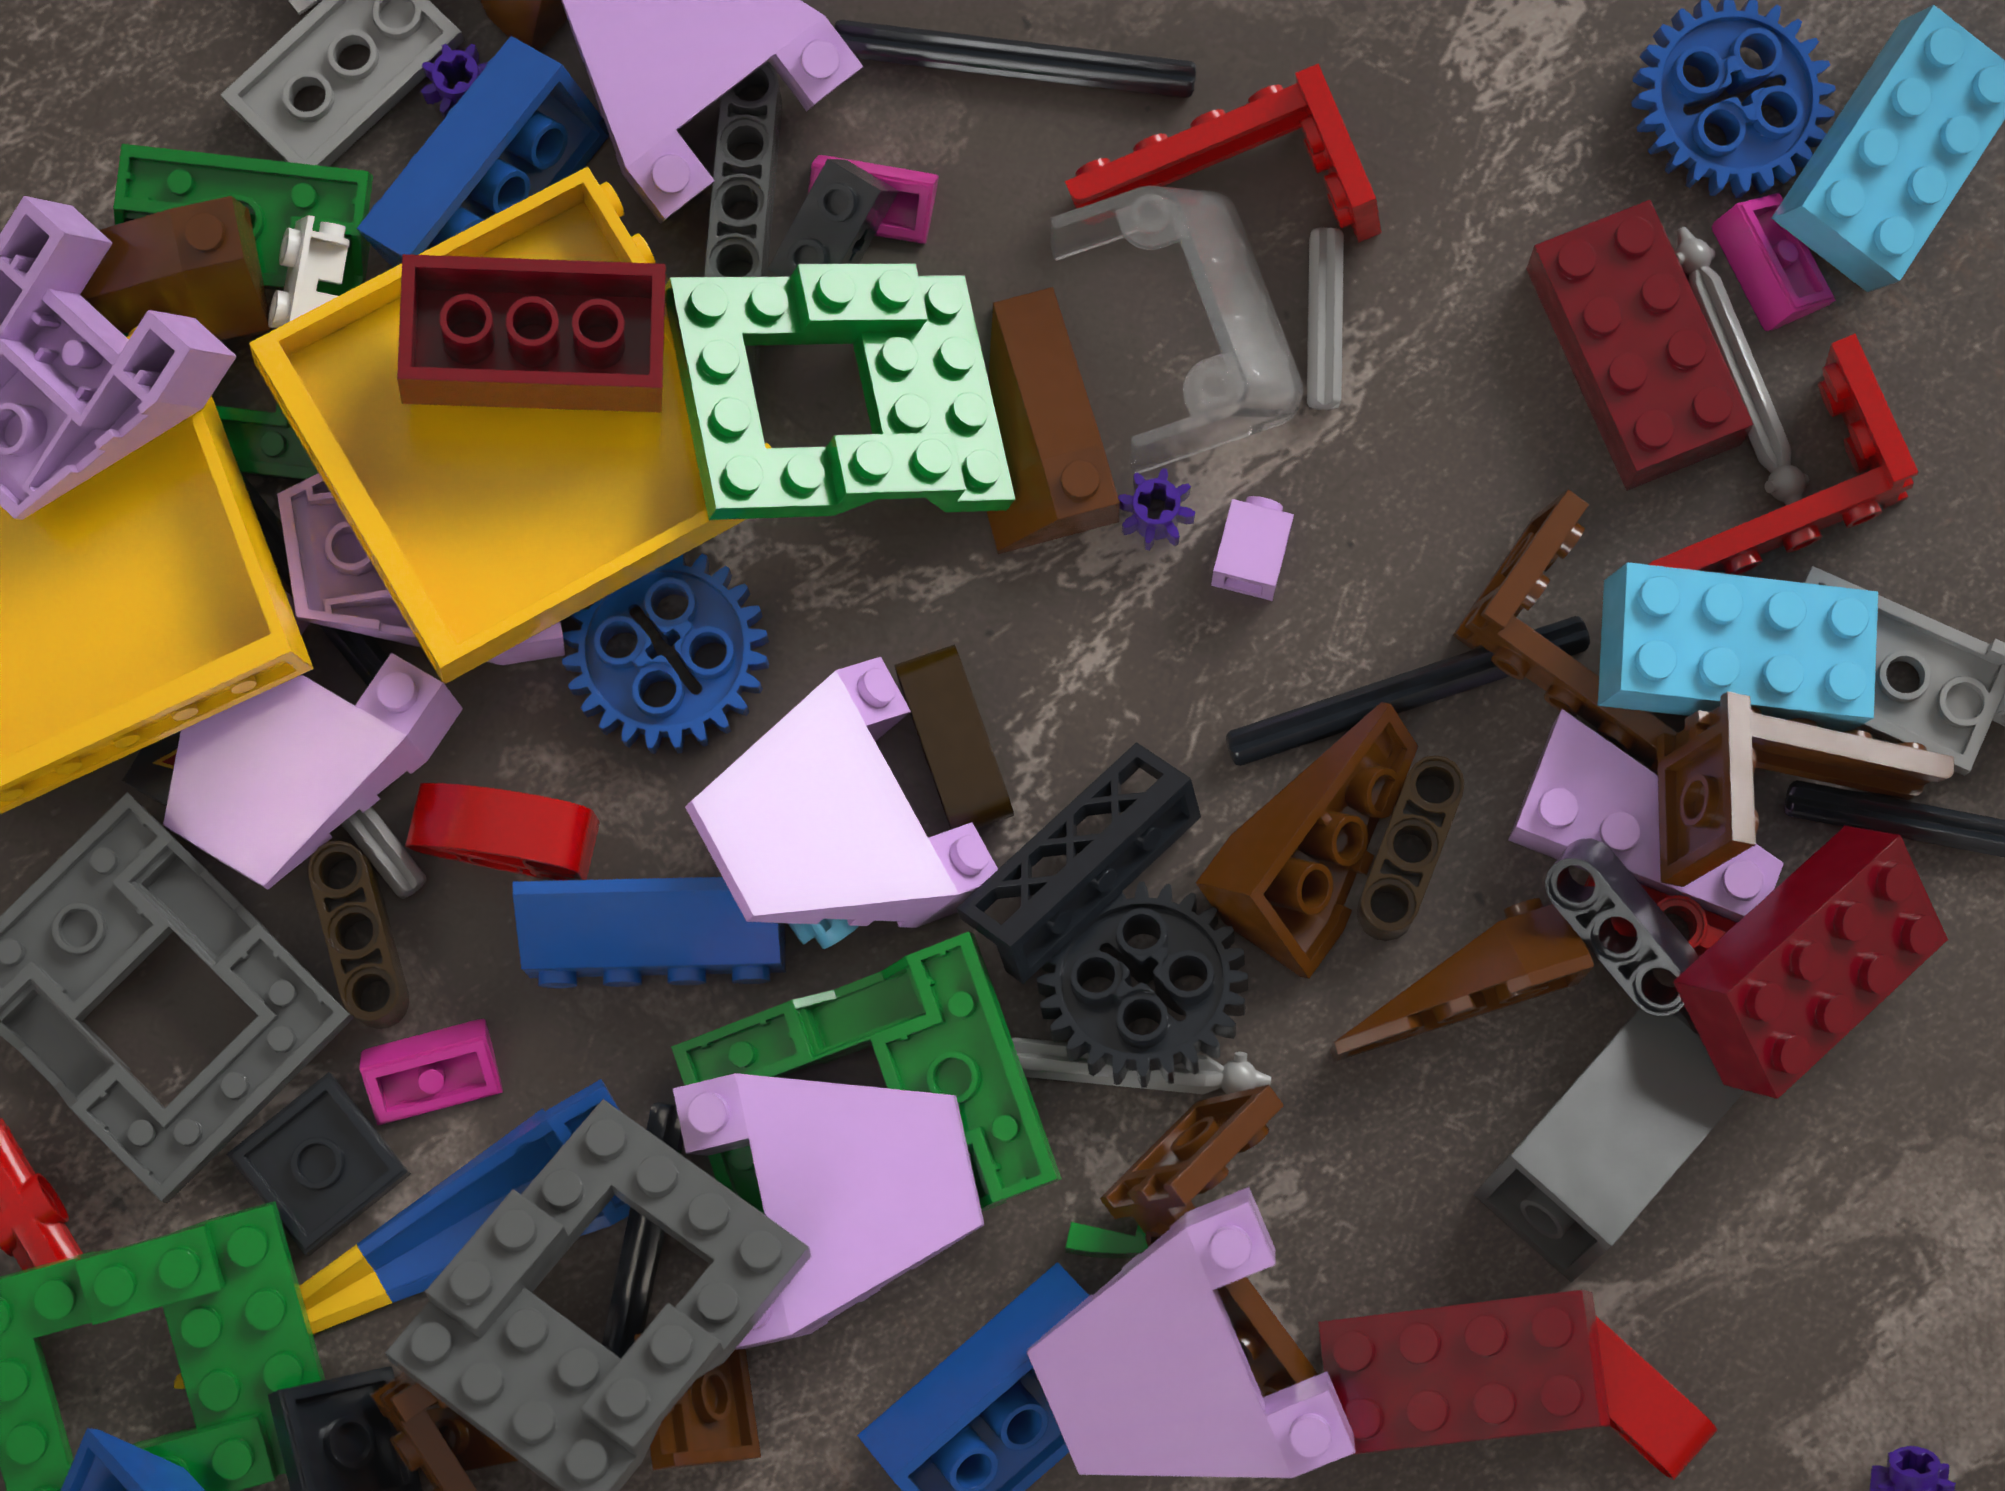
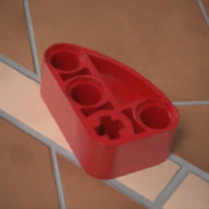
M420 783L405 847L434 857L551 881L587 880L600 821L590 808L560 799L489 787L446 783Z

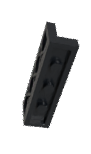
M1136 742L957 907L960 919L997 945L1005 971L1024 984L1201 818L1191 778ZM1139 768L1157 779L1145 792L1121 795V785ZM1111 813L1112 823L1101 833L1077 836V826L1087 816ZM1067 855V865L1056 875L1032 878V867L1043 857ZM1021 897V907L1002 925L984 913L998 899Z

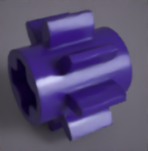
M447 44L442 45L443 54L436 59L434 64L431 62H423L422 64L426 77L434 83L426 85L421 89V92L427 104H435L441 101L440 113L443 119H445L450 109L457 104L488 63L485 62L478 65L480 55L474 44H470L465 52L451 50ZM466 77L470 78L469 83L464 82ZM451 83L456 84L454 89H450L449 85Z
M1162 468L1158 478L1146 481L1139 473L1133 474L1134 496L1127 494L1118 495L1120 509L1132 512V516L1128 517L1122 524V533L1128 535L1137 531L1145 537V550L1149 551L1154 545V540H1161L1166 537L1174 546L1178 545L1180 538L1177 529L1178 522L1193 524L1195 520L1194 510L1180 506L1189 497L1191 486L1187 483L1176 488L1168 481L1166 468ZM1153 499L1165 502V510L1162 511L1159 519L1148 518L1147 508L1151 507Z
M1905 1446L1888 1453L1887 1467L1872 1465L1870 1491H1955L1956 1483L1949 1480L1950 1466L1947 1463L1940 1464L1939 1458L1933 1452L1922 1447Z

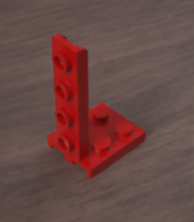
M1319 63L1296 72V84L1284 89L1282 85H1272L1263 88L1251 95L1248 99V104L1227 113L1223 109L1206 112L1195 118L1190 124L1191 128L1170 137L1167 134H1156L1147 137L1133 147V153L1114 161H1110L1108 158H1100L1088 162L1075 172L1076 177L1065 181L1077 212L1084 217H1091L1302 128L1305 136L1303 141L1316 173L1318 174L1325 170L1329 172L1323 178L1329 192L1327 198L1340 229L1351 225L1358 243L1381 234L1376 196Z
M1856 334L1831 343L1826 364L1822 367L1825 380L1818 382V387L1829 414L1832 417L1841 414L1850 433V436L1844 439V446L1852 466L1858 474L1864 471L1867 472L1649 563V565L1714 573L1725 570L1726 574L1740 575L1762 564L1761 554L1783 545L1787 553L1798 551L1819 541L1823 537L1820 532L1821 529L1844 521L1846 528L1861 525L1882 513L1879 505H1882L1885 509L1908 499L1906 491L1912 489L1914 485L1912 477L1918 475L1919 472Z

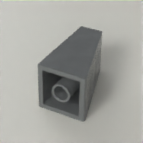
M1639 1008L1473 1195L1572 1283L1614 1245L1745 1090L1723 1085L1701 1038L1690 1029V1025L1683 1014L1677 1011L1668 1016H1655Z

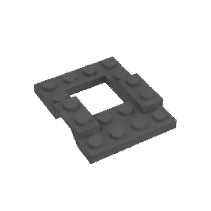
M128 792L0 916V1035L15 1047L54 1086L68 1107L164 1203H168L354 1018ZM174 931L258 1016L165 1107L83 1020Z
M602 1099L523 1193L520 1194L513 1189L427 1288L425 1293L429 1302L385 1354L393 1365L557 1490L619 1491L643 1462L654 1436L666 1415L697 1378L728 1359L810 1259L811 1253L809 1246ZM614 1195L710 1264L676 1307L669 1303L666 1304L621 1359L532 1293Z

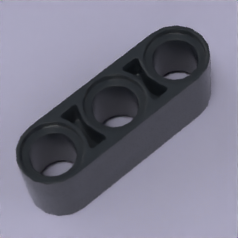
M1592 838L1579 839L1570 843L1549 869L1546 876V893L1551 902L1636 1005L1645 1012L1655 1016H1668L1679 1011L1684 1003L1676 987H1668L1661 984L1654 976L1653 968H1665L1678 977L1699 958L1696 951L1608 846ZM1569 866H1580L1589 871L1594 879L1595 886L1578 884L1572 878ZM1611 917H1622L1629 920L1634 925L1637 936L1627 937L1620 934L1614 929Z

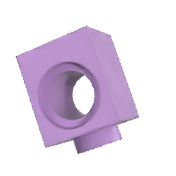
M1248 496L1245 502L1232 499L1213 570L1211 586L1272 601L1294 514L1283 512V506L1280 503L1264 497Z

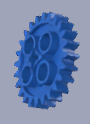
M1700 0L1693 8V16L1685 9H1680L1671 18L1673 28L1663 24L1653 35L1657 45L1649 44L1640 54V59L1649 67L1640 68L1633 76L1632 82L1648 90L1639 93L1632 100L1631 105L1637 109L1649 110V115L1636 127L1637 131L1656 132L1658 139L1648 149L1649 154L1652 155L1667 150L1672 155L1664 170L1668 174L1678 169L1681 165L1688 168L1686 177L1687 187L1691 188L1704 176L1709 178V192L1711 196H1716L1726 183L1730 182L1735 198H1741L1749 191L1751 181L1758 192L1764 194L1774 186V177L1785 184L1796 175L1794 165L1804 168L1813 155L1809 147L1817 148L1826 136V133L1817 125L1826 124L1834 116L1835 111L1819 104V102L1827 99L1836 90L1834 85L1818 82L1817 77L1830 66V63L1826 60L1811 61L1808 54L1819 43L1817 38L1808 39L1801 43L1795 38L1802 24L1800 19H1796L1785 28L1778 24L1781 6L1776 4L1765 16L1758 14L1757 0H1748L1740 11H1737L1734 0H1720L1716 12L1708 0ZM1745 47L1755 51L1762 60V69L1757 70L1746 65L1741 58L1740 48ZM1690 65L1700 70L1705 77L1706 87L1699 88L1690 84L1683 74V66ZM1778 77L1783 81V86L1763 87L1753 91L1742 103L1737 97H1732L1713 104L1704 111L1693 115H1686L1683 111L1684 106L1693 107L1713 102L1725 89L1729 95H1736L1772 78ZM1761 105H1769L1777 109L1782 116L1783 127L1771 126L1762 116ZM1704 123L1716 124L1723 130L1727 141L1725 146L1716 145L1707 138L1704 132Z
M703 553L696 559L692 567L686 566L685 557L682 554L671 560L669 564L660 566L591 604L589 610L582 609L574 613L571 617L577 624L582 626L581 630L563 633L565 644L578 649L579 652L563 658L562 664L567 671L582 672L581 675L574 678L568 684L570 691L573 695L591 693L580 707L585 716L588 718L604 711L605 713L599 724L600 730L603 734L608 735L618 726L622 725V742L628 748L636 742L640 734L645 735L648 750L650 753L656 754L662 737H669L678 754L683 752L685 735L692 733L697 741L705 747L708 745L706 727L714 724L719 730L728 734L731 732L725 714L729 710L745 716L749 714L748 706L741 697L743 691L749 693L762 692L761 683L754 676L750 675V671L763 670L769 667L767 657L753 651L754 648L769 642L767 631L749 629L750 626L757 623L763 617L760 607L758 605L741 608L750 596L747 585L744 583L728 590L727 587L732 578L730 568L724 566L712 576L708 575L710 562L707 555ZM669 595L683 596L688 600L689 604L682 616L673 620H666L656 615L657 606L663 598ZM633 607H639L645 613L666 644L669 646L674 645L683 666L702 686V691L699 694H692L668 660L662 655H657L650 637L630 615V610ZM627 632L637 637L638 643L630 655L624 658H613L606 654L607 643L614 635ZM707 643L723 645L727 649L725 660L719 666L704 669L694 663L695 654L701 646ZM657 681H667L675 685L676 693L669 704L654 708L644 703L645 691L651 684Z

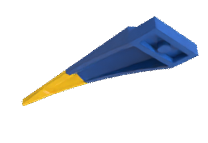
M602 1079L546 1111L543 1108L301 1284L299 1287L312 1333H318L373 1310L426 1291L513 1189L520 1194L523 1193L602 1099L620 1111ZM614 1195L580 1236L610 1227L629 1215L630 1206ZM181 1373L176 1376L174 1381L175 1389L185 1388Z

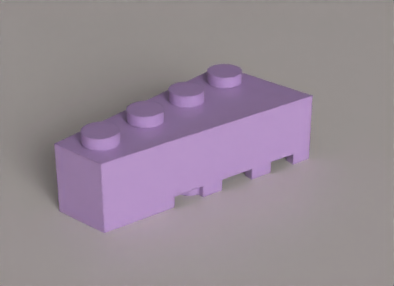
M1561 709L1552 725L1508 841L1554 859H1558L1570 843L1579 839L1592 838L1601 841L1615 853L1640 884L1670 896L1682 895L1690 897L1698 902L1702 909L1737 923L1774 890L1784 864L1756 844L1684 887L1661 883L1658 775L1563 709ZM1575 866V867H1577V868H1580V869H1582V870L1587 871V870H1586L1585 868H1583V867Z

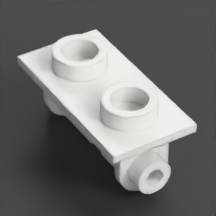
M307 215L296 221L295 229H286L282 239L279 263L282 266L288 267L284 291L276 290L273 295L269 310V327L276 329L338 297L318 292L316 289L318 280L338 285L342 284L347 250L350 240L344 238L345 226L321 222L319 232L312 231L315 216Z

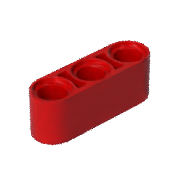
M1596 1316L1610 1427L1657 1470L1674 1481L1718 1432V1429L1692 1402Z

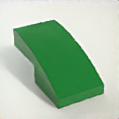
M1071 1222L1065 1251L1068 1254L1086 1257L1123 1259L1134 1258L1137 1254L1143 1253L1148 1248L1145 1240V1233L1139 1225L1136 1236Z

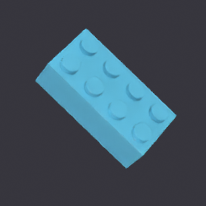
M1935 5L1901 20L1771 219L1866 292L1899 282L2005 120V60Z
M1627 562L1604 580L1598 706L1690 716L1698 710L1711 712L1721 706L1720 696L1729 691L1750 696L1751 706L1760 709L1762 715L1785 720L1806 718L1815 721L1817 727L1839 732L1853 730L1874 719L1878 591Z

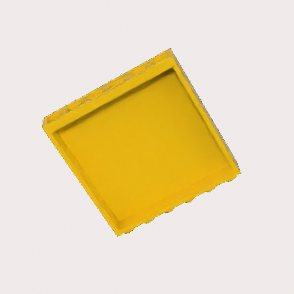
M588 166L418 254L656 263L644 238L639 233L630 236L620 217L624 216L625 213L613 187L607 181L599 185ZM402 263L249 343L255 366L441 682L444 684L746 520L708 519L666 303L662 413L402 404L397 381ZM765 443L766 448H772L768 443Z
M137 327L133 328L126 338L130 339ZM212 395L200 411L23 520L14 519L0 506V814L314 669Z

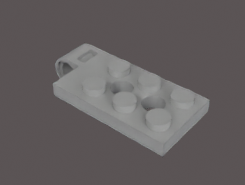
M322 0L220 95L225 104L284 162L329 167L426 77L422 68L423 62L434 64L436 59L443 54L442 45L447 44L451 50H455L465 39L462 32L429 0ZM354 44L368 47L370 49V57L363 67L356 70H347L338 65L339 55L346 47ZM314 85L325 90V99L319 108L304 112L294 107V98L302 88Z
M1814 566L1809 569L1803 583L1866 590ZM1878 595L1874 719L1857 728L1889 743H1919L1924 745L1927 751L1953 756L1954 772L1965 776L1972 769L1991 722L1994 721L2005 726V643L1994 639L1988 644ZM1897 661L1911 664L1919 674L1920 683L1918 689L1912 693H1901L1893 689L1886 676L1889 664Z

